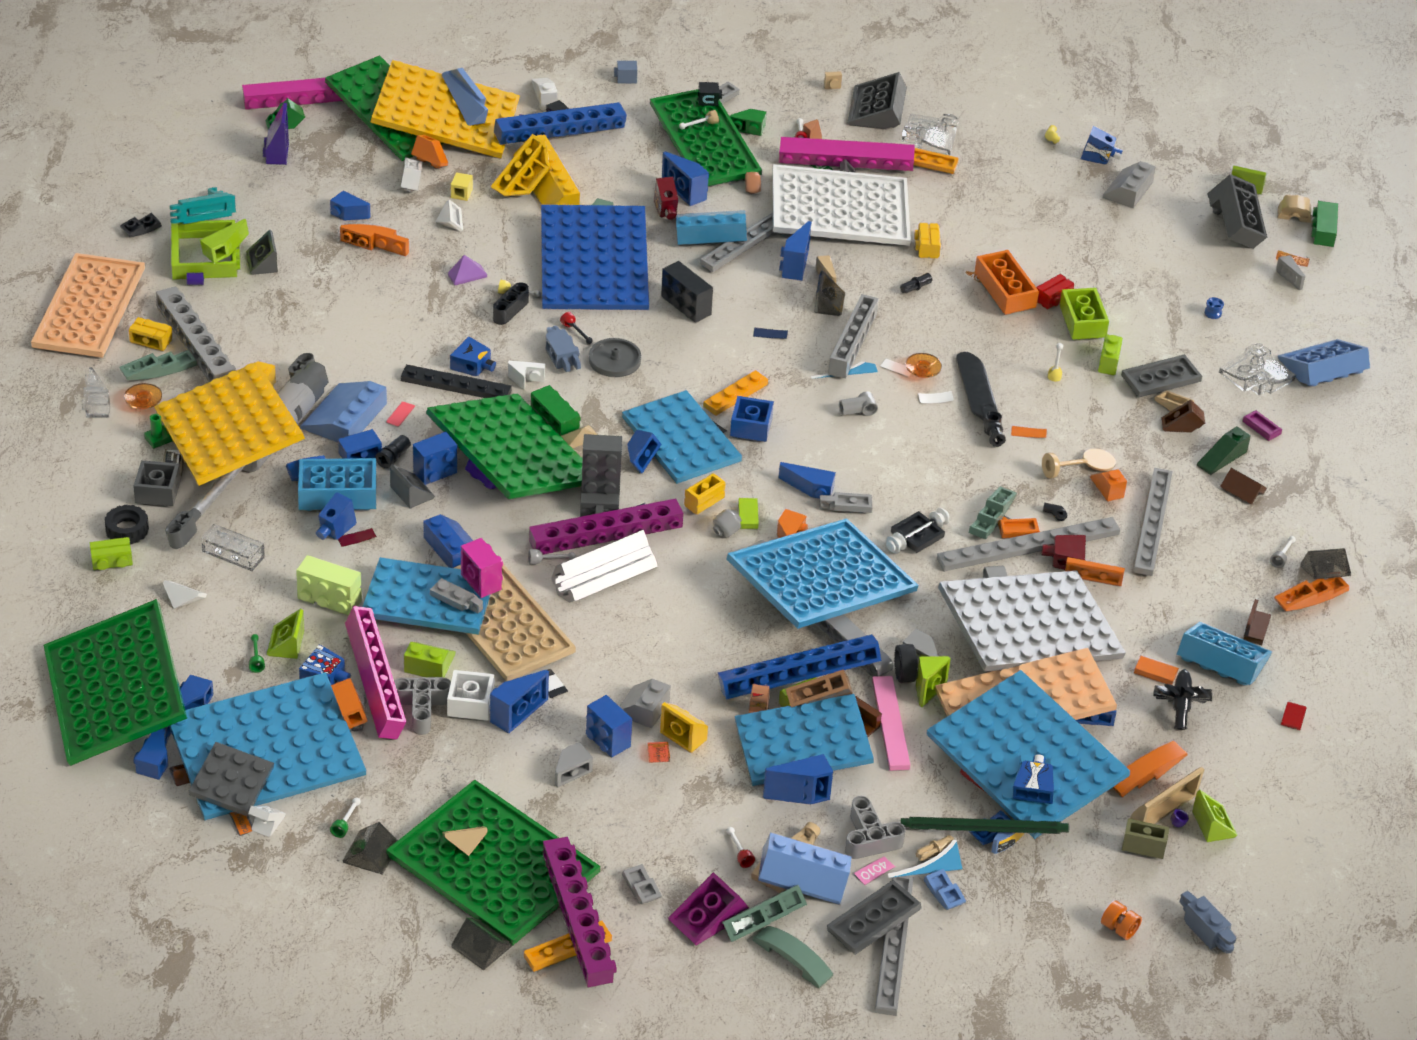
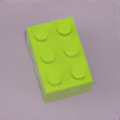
M1097 288L1063 289L1059 306L1072 340L1105 338L1108 332L1109 319Z

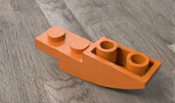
M367 224L340 226V241L368 250L377 247L402 256H407L409 253V239L398 236L394 229Z

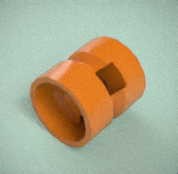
M1117 900L1107 907L1101 918V924L1110 930L1116 929V934L1125 940H1129L1134 936L1142 922L1140 915L1132 910L1127 911V907Z

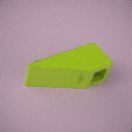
M246 219L201 239L203 255L213 263L229 257L249 235Z

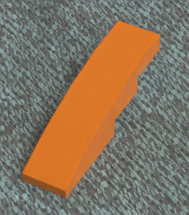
M1336 574L1327 580L1323 577L1311 583L1306 580L1276 595L1274 599L1285 611L1298 610L1320 604L1349 591V585L1339 574Z
M1173 740L1128 765L1127 768L1130 770V776L1112 788L1121 797H1124L1136 786L1140 789L1152 778L1159 779L1188 754Z

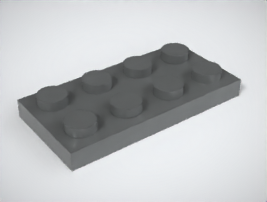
M1185 354L1124 369L1121 373L1123 379L1138 398L1202 381V375Z
M892 880L829 923L827 931L856 955L921 910L922 906L915 897L896 881Z

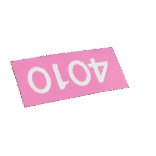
M884 856L854 874L866 885L895 866Z

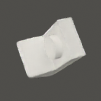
M509 360L508 377L522 389L525 388L526 381L544 382L545 364Z
M251 806L248 813L255 816L252 831L268 837L273 834L286 813L269 806Z

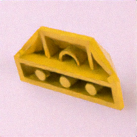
M532 134L494 181L491 188L503 196L529 195L550 169L546 142Z

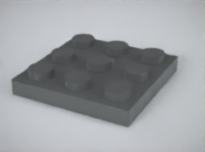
M215 742L189 789V795L248 817L250 807L254 806L274 768V763Z

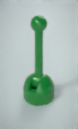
M253 634L251 640L253 641L254 656L249 659L248 664L250 671L259 673L265 669V661L262 656L258 655L257 641L259 636Z

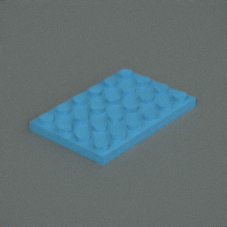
M687 390L622 412V418L634 432L636 430L651 432L662 445L654 457L676 484L742 461V455Z
M380 557L363 607L372 608L374 617L377 620L479 635L491 594L480 598L461 575V569ZM442 578L475 594L479 599L483 600V610L479 614L470 609L461 611L432 597L430 589Z
M855 694L824 699L795 707L786 706L735 716V723L752 786L764 784L765 768L821 754L825 755L833 771L874 763Z

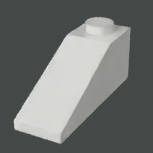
M549 78L532 79V85L540 109L546 110L547 104L557 101L555 84Z
M405 158L401 187L405 191H418L422 161Z

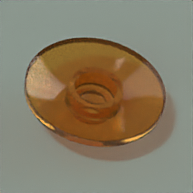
M916 353L907 358L906 369L917 377L930 378L940 373L942 363L934 355Z
M139 383L128 388L124 398L125 402L133 408L148 409L156 406L161 401L162 391L156 385Z

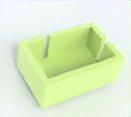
M309 555L305 557L296 570L298 599L313 604L317 602V605L346 615L350 614L353 606L358 607L362 601L360 588L361 572Z

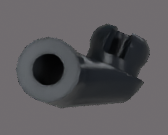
M1044 503L1043 512L1052 513L1058 521H1064L1067 518V512L1063 506Z

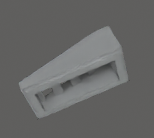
M1291 255L1279 257L1276 266L1277 272L1298 290H1302L1305 280L1304 273Z

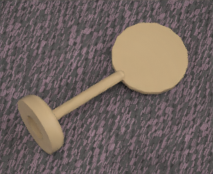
M1089 449L1084 452L1083 459L1059 462L1057 455L1050 452L1045 453L1042 457L1043 473L1049 479L1058 476L1060 466L1086 463L1095 470L1108 471L1112 470L1116 463L1115 458L1109 452L1101 449Z

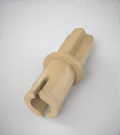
M947 835L940 840H932L929 845L917 850L915 853L916 857H918L919 861H924L937 856L954 838L951 835Z

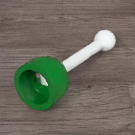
M356 797L352 800L353 804L343 819L333 822L330 827L332 835L337 838L345 837L349 829L346 821L355 807L360 805L361 801L359 798Z

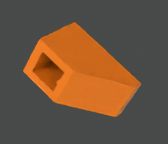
M417 135L411 154L416 156L417 160L422 162L428 161L431 163V166L436 168L448 166V160L440 141L427 135Z
M785 509L778 519L777 536L781 538L807 530V516Z
M351 678L331 685L342 716L347 722L349 729L368 722Z

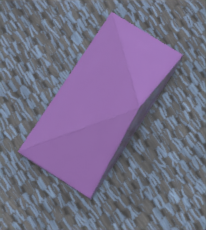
M463 255L448 272V276L454 285H459L486 278L487 273L481 264Z

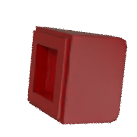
M1287 702L1281 725L1301 730L1307 707Z

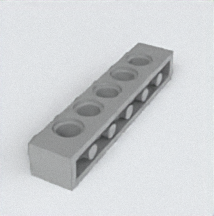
M861 294L830 357L829 375L846 379L877 315L879 298Z

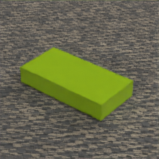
M739 498L738 509L742 520L740 522V529H758V498Z

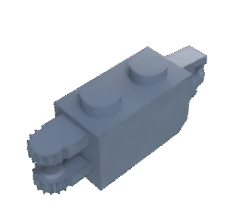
M557 326L547 327L545 349L556 369L563 368L565 372H569L573 365L576 370L581 369V362L578 358L580 355L579 349L573 344L571 335H568L565 329L560 330Z
M1189 891L1182 893L1179 902L1185 911L1184 920L1186 924L1210 949L1218 947L1226 954L1232 953L1237 939L1230 930L1232 924L1205 896L1197 899Z

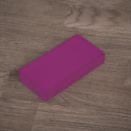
M1257 410L1243 417V423L1268 441L1282 434V429Z

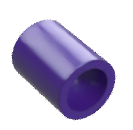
M187 273V285H204V273Z

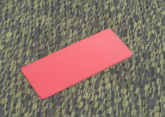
M401 402L386 422L400 426L414 409L415 405Z

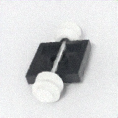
M937 508L936 511L930 512L929 518H927L918 511L891 527L893 536H888L886 539L887 549L894 554H898L900 550L906 549V545L916 553L944 538L945 531L941 528L943 525L949 524V513L943 508Z

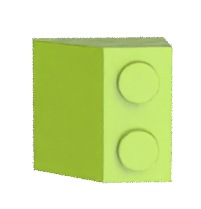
M410 642L404 654V672L422 677L444 678L456 651L419 642Z

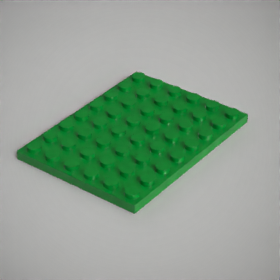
M519 394L427 407L426 414L443 432L449 434L457 444V447L507 499L582 486V457Z
M157 599L43 645L66 759L70 766L187 719L167 632Z
M473 780L386 850V856L512 946L560 906L543 858V841L559 837L476 780ZM484 826L488 830L469 856L444 838L442 832ZM576 850V861L580 860L582 866L581 875L586 877L588 883L600 872L601 866Z

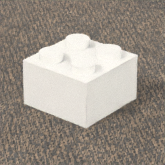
M454 670L447 698V716L488 721L490 693L494 689V674Z

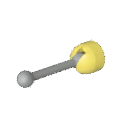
M500 279L498 293L505 294L511 288V284L506 280ZM529 290V294H532L535 297L541 296V292L539 290Z

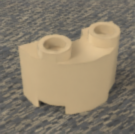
M1285 195L1278 206V218L1290 220L1291 217H1298L1300 222L1311 223L1312 205L1310 199L1299 195Z

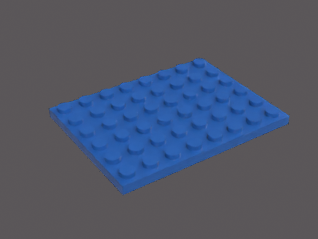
M541 205L542 309L649 310L645 206Z

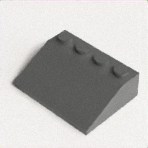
M900 72L855 85L847 122L848 125L887 129L901 124L907 86Z

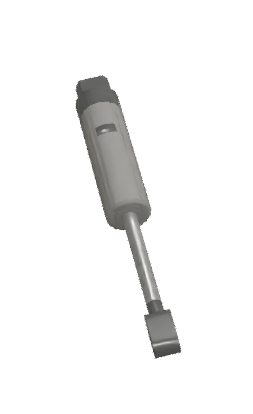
M303 353L298 356L288 368L290 380L278 391L279 397L297 424L323 395L324 387L329 383L325 366L315 362L312 353ZM271 454L220 476L190 511H182L177 514L165 529L170 547L173 549L184 547L197 532L196 521L241 470L255 472Z

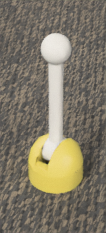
M1062 343L1056 345L1055 366L1049 369L1047 375L1048 379L1054 382L1062 379V370L1058 367L1060 352L1063 349Z

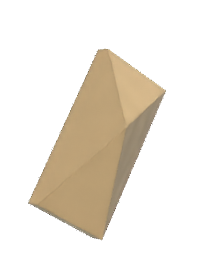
M587 425L561 437L572 448L583 445L584 434H598Z
M484 826L442 832L444 838L469 856L488 830Z

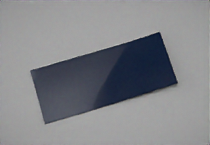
M754 327L753 337L787 339L788 330Z

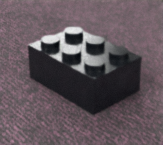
M680 261L662 268L661 297L672 304L694 323L712 315L713 287Z

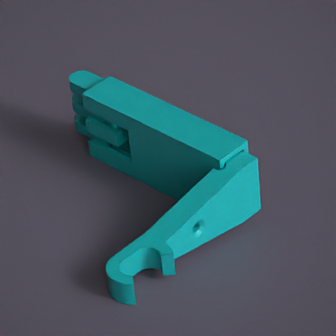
M217 187L208 188V195L178 200V204L170 205V210H176L170 212V216H177V218H171L170 222L187 224L232 216V213H236L235 195L227 192L223 193L221 190L217 191Z

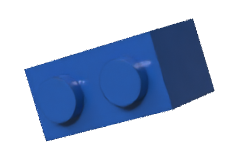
M373 429L338 439V453L342 459L375 458L376 454L382 450V442Z

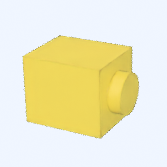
M456 173L451 183V198L468 201L473 190V175Z

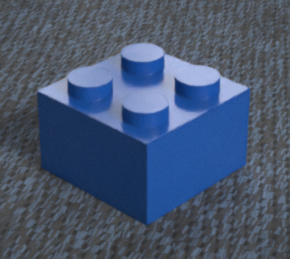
M737 396L731 418L730 436L767 442L773 418L774 401Z
M447 432L413 444V473L425 485L457 473V444Z
M605 695L587 705L586 735L612 758L631 747L632 718L609 696Z

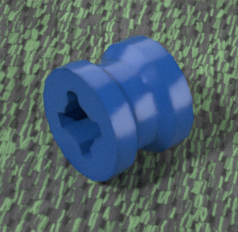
M1216 297L1207 299L1205 315L1211 319L1220 318L1224 302Z

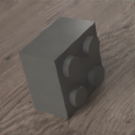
M141 460L133 485L135 503L174 506L181 482L180 464Z

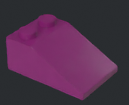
M713 872L668 917V920L697 946L725 929L723 921L749 907L734 890Z

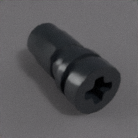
M400 435L388 446L383 447L375 456L377 463L383 468H389L411 446L409 438L405 435Z

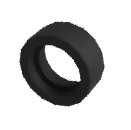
M913 644L897 645L895 647L894 667L896 679L900 683L916 681L918 665L917 654Z

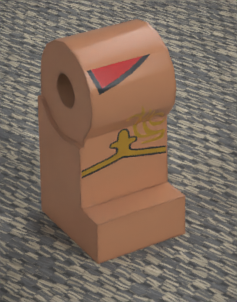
M753 684L749 713L769 709L770 686Z

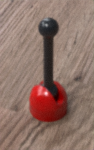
M570 311L565 312L561 316L560 322L566 327L573 326L586 339L587 344H592L593 339L588 337L575 324V316Z

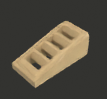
M829 255L817 256L815 267L817 273L829 289L835 291L836 274L831 257Z
M1167 390L1155 397V401L1169 411L1190 400L1187 397Z

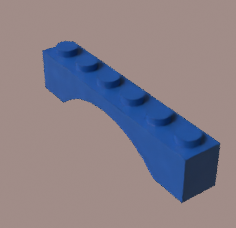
M189 675L187 680L183 681L180 686L185 710L208 704L214 695L213 681L194 675ZM169 726L151 733L149 738L147 737L144 740L143 747L140 752L135 754L133 760L137 774L157 780L161 778L168 767L166 746L171 735Z

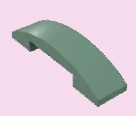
M766 926L753 937V941L768 952L773 949L803 971L802 977L817 988L823 986L833 977V972L812 949L793 935L781 929Z

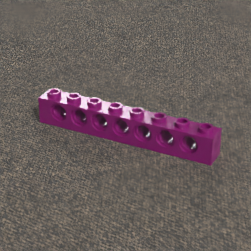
M675 498L530 526L529 542L532 549H537L544 555L616 541L641 530H644L646 535L682 528L684 513Z
M568 836L543 841V858L587 988L613 983L614 973H617L615 960L610 958L611 950L609 943L604 941V928L598 924V911L592 907L593 897L591 893L587 892L586 877L581 875L580 860L576 861L575 845H571Z

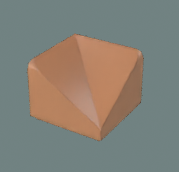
M817 119L803 124V131L807 134L808 138L822 139Z

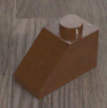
M1191 399L1161 417L1162 427L1165 432L1191 433L1206 424L1204 411Z

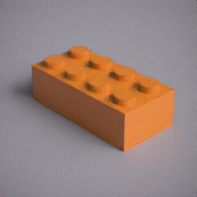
M1009 250L977 256L974 273L1005 315L1036 308L1039 291Z

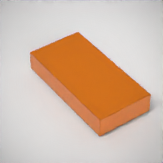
M1036 518L1004 519L998 522L1002 538H1013L1040 532Z
M1140 656L1134 673L1172 685L1179 668Z

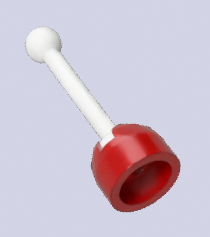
M802 118L797 119L799 131L795 134V138H808L807 134L802 131Z
M728 827L726 832L728 835H731L739 850L737 854L739 865L742 868L752 866L756 860L755 856L750 850L742 848L734 834V828Z

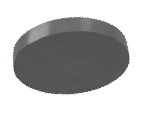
M607 338L596 342L590 348L589 364L594 371L601 375L624 377L634 373L640 367L641 351L631 341L621 338Z

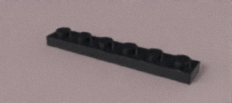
M406 364L401 374L402 382L481 398L510 395L512 391V385Z

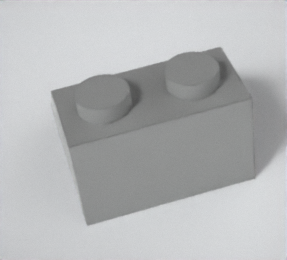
M655 679L634 685L619 707L632 718L633 722L653 728L661 716L662 704L664 702L670 703L671 685Z

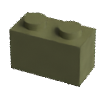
M1128 818L1122 851L1163 859L1170 827Z

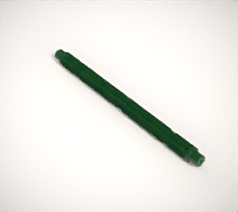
M910 816L909 818H901L900 822L904 827L920 830L936 829L1040 834L1069 833L1070 830L1069 823H1061V821Z

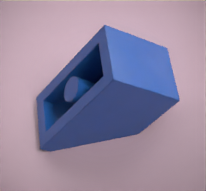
M343 190L330 200V213L344 221L369 219L371 217L370 203Z
M636 430L627 444L630 462L641 474L662 445L653 433Z

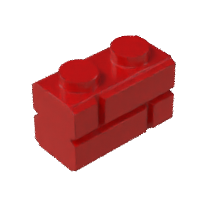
M1060 273L1036 287L1039 291L1037 303L1047 310L1053 306H1058L1062 290L1074 289V282L1066 279Z

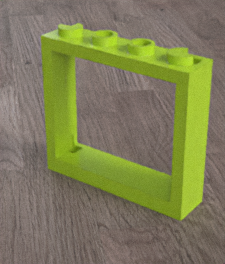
M235 220L199 221L187 224L181 222L171 223L173 280L187 279V273H204V278L237 277V270H241L240 245L232 252L231 261L180 263L179 240L205 238L234 224Z

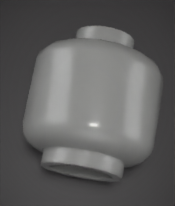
M725 509L714 517L713 530L718 536L722 535L729 538L740 529V522L742 520L735 510Z

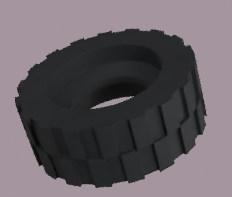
M128 504L117 506L106 514L104 519L106 536L110 539L129 537L131 545L140 542L148 534V515L139 506ZM124 521L136 522V525L131 528L117 527V524Z

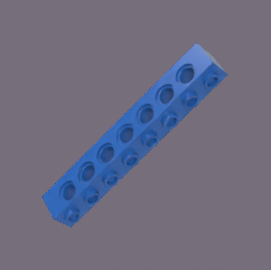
M620 102L498 118L495 119L494 134L500 145L526 141L532 134L535 136L546 135L547 138L625 128L627 114Z
M871 634L718 672L721 692L727 700L751 694L753 684L770 686L771 689L882 660L879 642Z

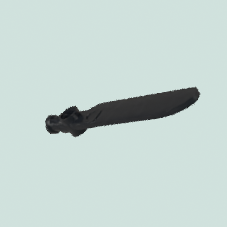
M960 352L957 354L956 360L971 412L983 419L984 432L990 436V444L994 447L1002 446L1006 441L1001 423L1002 415L998 412L985 366L974 354Z

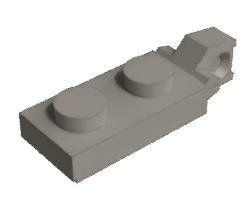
M834 492V495L829 496L820 495L819 509L872 513V495Z
M442 578L430 589L432 597L461 611L470 609L479 614L483 610V600L479 599L475 594Z

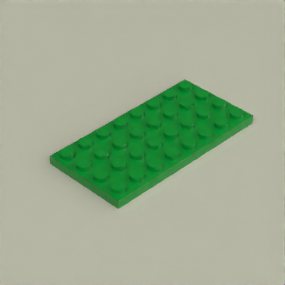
M380 55L325 77V83L401 161L414 156L411 153L417 135L371 123L374 109L390 65Z
M698 89L650 99L652 109L680 156L700 164L709 172L708 186L745 179L747 172H758L759 175H762L760 165L720 100L718 106L698 105ZM712 110H716L719 117V123L709 124L707 121L687 126L685 129L679 128L680 123H689L703 119Z

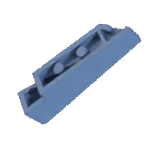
M458 68L443 72L442 77L467 125L485 123L488 109L484 106L486 98L465 70Z

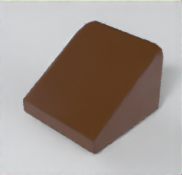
M183 764L169 768L176 786L190 783Z

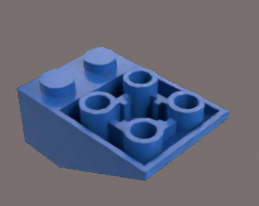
M825 755L811 756L765 768L763 798L810 805L830 800L833 770Z

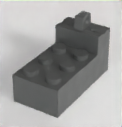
M1229 174L1207 193L1213 213L1217 215L1223 213L1228 239L1254 249L1267 238L1255 184Z
M584 434L580 517L619 509L622 436Z

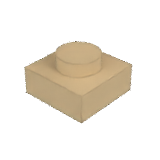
M841 71L825 72L824 88L840 89L842 82Z

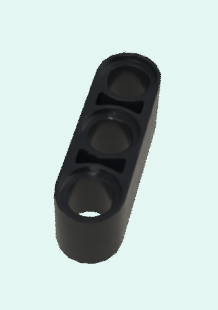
M523 282L514 284L493 304L494 323L498 325L508 323L529 303L528 284Z

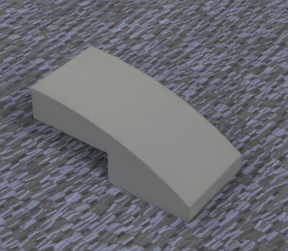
M643 864L623 871L622 876L641 904L662 897L654 879L649 878Z

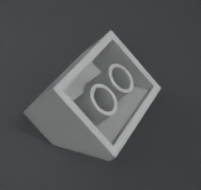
M1140 161L1122 169L1105 191L1102 198L1134 208L1152 185L1156 166Z

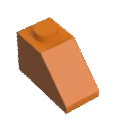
M1119 469L1090 476L1107 502L1124 498L1127 480Z

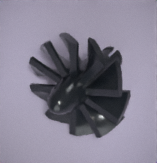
M1183 669L1177 675L1175 686L1170 684H1164V686L1155 685L1153 696L1156 699L1173 702V709L1176 711L1174 729L1187 730L1188 712L1191 710V702L1195 701L1202 704L1207 701L1212 702L1213 693L1212 689H1204L1202 686L1192 687L1190 673Z

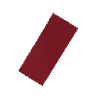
M370 528L342 535L338 540L341 547L377 536L373 529Z

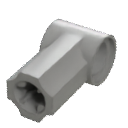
M862 392L856 398L839 400L841 415L863 412L864 415L871 416L878 410V405L871 392Z

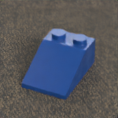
M666 151L663 152L662 178L673 177L677 195L689 206L707 200L709 172L696 162Z
M811 221L805 223L786 240L785 247L782 246L780 257L784 258L780 261L779 271H782V278L803 281L810 246Z
M543 670L503 682L498 688H494L490 693V723L509 734L548 700L549 671Z

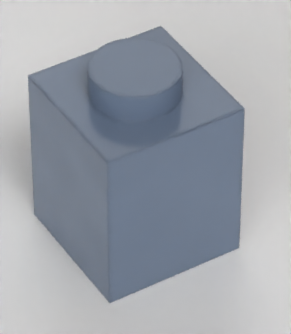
M617 61V67H614V77H617V83L637 84V61Z

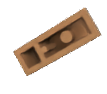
M844 670L786 688L791 707L853 694L848 676Z

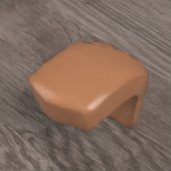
M747 172L745 174L746 192L755 194L761 191V178L758 172Z

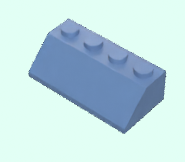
M770 833L762 849L758 881L785 889L799 885L802 894L840 905L850 874L852 857Z

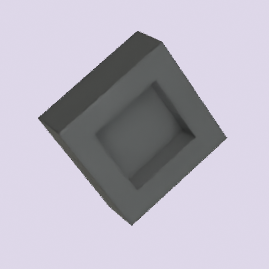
M846 159L840 162V171L856 173V170Z

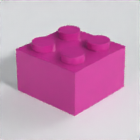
M479 538L461 545V575L480 598L502 590L503 561L499 555L497 556L494 553L490 544Z

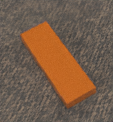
M1067 557L1065 571H1078L1081 578L1085 580L1122 586L1125 568Z

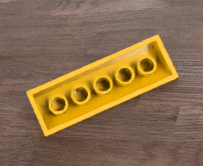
M537 135L538 138L546 142L550 164L549 171L533 189L541 205H580V192L546 135ZM521 147L513 154V157L517 154Z

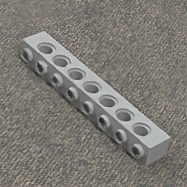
M176 286L156 291V306L185 348L194 356L197 365L208 381L211 382L213 379L221 378L231 371H236L235 366L229 362L228 356L222 352L221 346L214 341L213 335L207 331L206 325L200 321L199 315L193 311L191 304L185 300L184 294Z

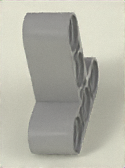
M443 677L395 679L394 683L401 705H412L413 731L419 735L429 733L431 730V705L447 704L451 681Z
M857 796L852 800L850 817L856 830L849 832L847 835L846 855L851 856L852 859H859L895 851L903 847L905 827L899 822L881 824L871 801L867 797Z

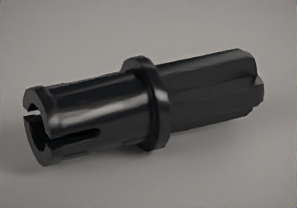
M925 273L901 284V292L909 293L915 289L920 290L922 286L932 283L931 274Z

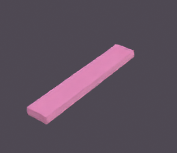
M893 676L872 677L877 710L882 713L881 730L889 771L910 770V760Z

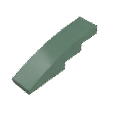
M189 350L177 355H173L170 351L158 357L151 353L119 368L127 380H141L181 372L197 366V361Z
M1000 486L986 500L985 507L978 513L977 520L970 526L968 533L987 539L997 527L999 520L1008 511L1017 492Z
M795 885L734 915L722 923L730 941L733 942L771 924V922L807 905L799 885Z

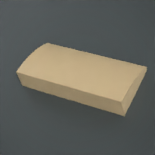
M1203 767L1197 768L1137 808L1132 813L1130 819L1156 824L1196 797L1205 769Z

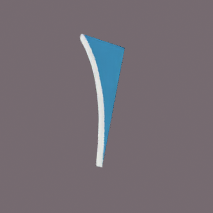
M861 361L851 367L848 375L876 373L878 370L874 363ZM828 373L811 376L812 379L835 377L833 375H829Z
M952 840L934 858L915 867L889 873L888 877L934 873L942 869L945 871L961 870L962 864L957 840Z

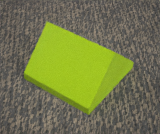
M1233 165L1231 175L1255 184L1257 194L1262 195L1266 182V172Z
M300 608L273 626L267 650L268 656L298 659L305 631L304 610Z
M919 657L915 684L919 706L923 707L937 695L935 685L947 683L950 657Z
M1197 791L1192 813L1206 841L1213 842L1238 836L1224 806L1203 791Z

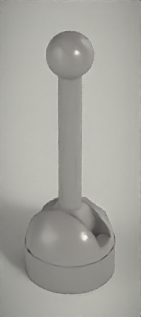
M529 549L528 551L529 565L539 564L545 558L573 559L576 556L574 552L569 554L543 555L537 549Z

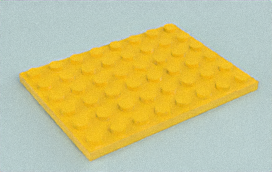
M392 60L374 109L371 123L414 135H427L446 144L501 159L506 144L500 145L494 134L495 119L513 117L520 95L475 83L486 98L484 106L488 109L485 123L469 126L441 73Z
M258 362L250 363L237 371H231L221 378L213 379L207 384L197 386L191 391L181 393L175 398L154 406L156 413L161 416L164 427L198 486L305 439L303 432Z

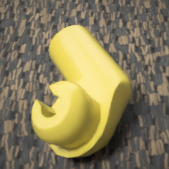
M1050 125L1045 133V138L1056 144L1060 141V137L1056 133L1057 127Z

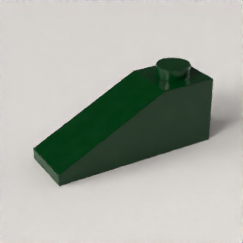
M1236 426L1215 443L1198 461L1197 466L1212 475L1247 453L1251 435Z

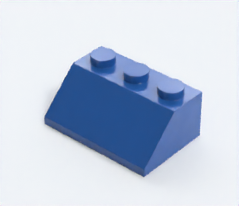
M441 514L423 521L424 539L449 568L461 565V545L473 541L457 521Z

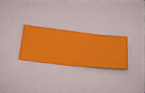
M1012 426L1011 436L1046 438L1047 429Z

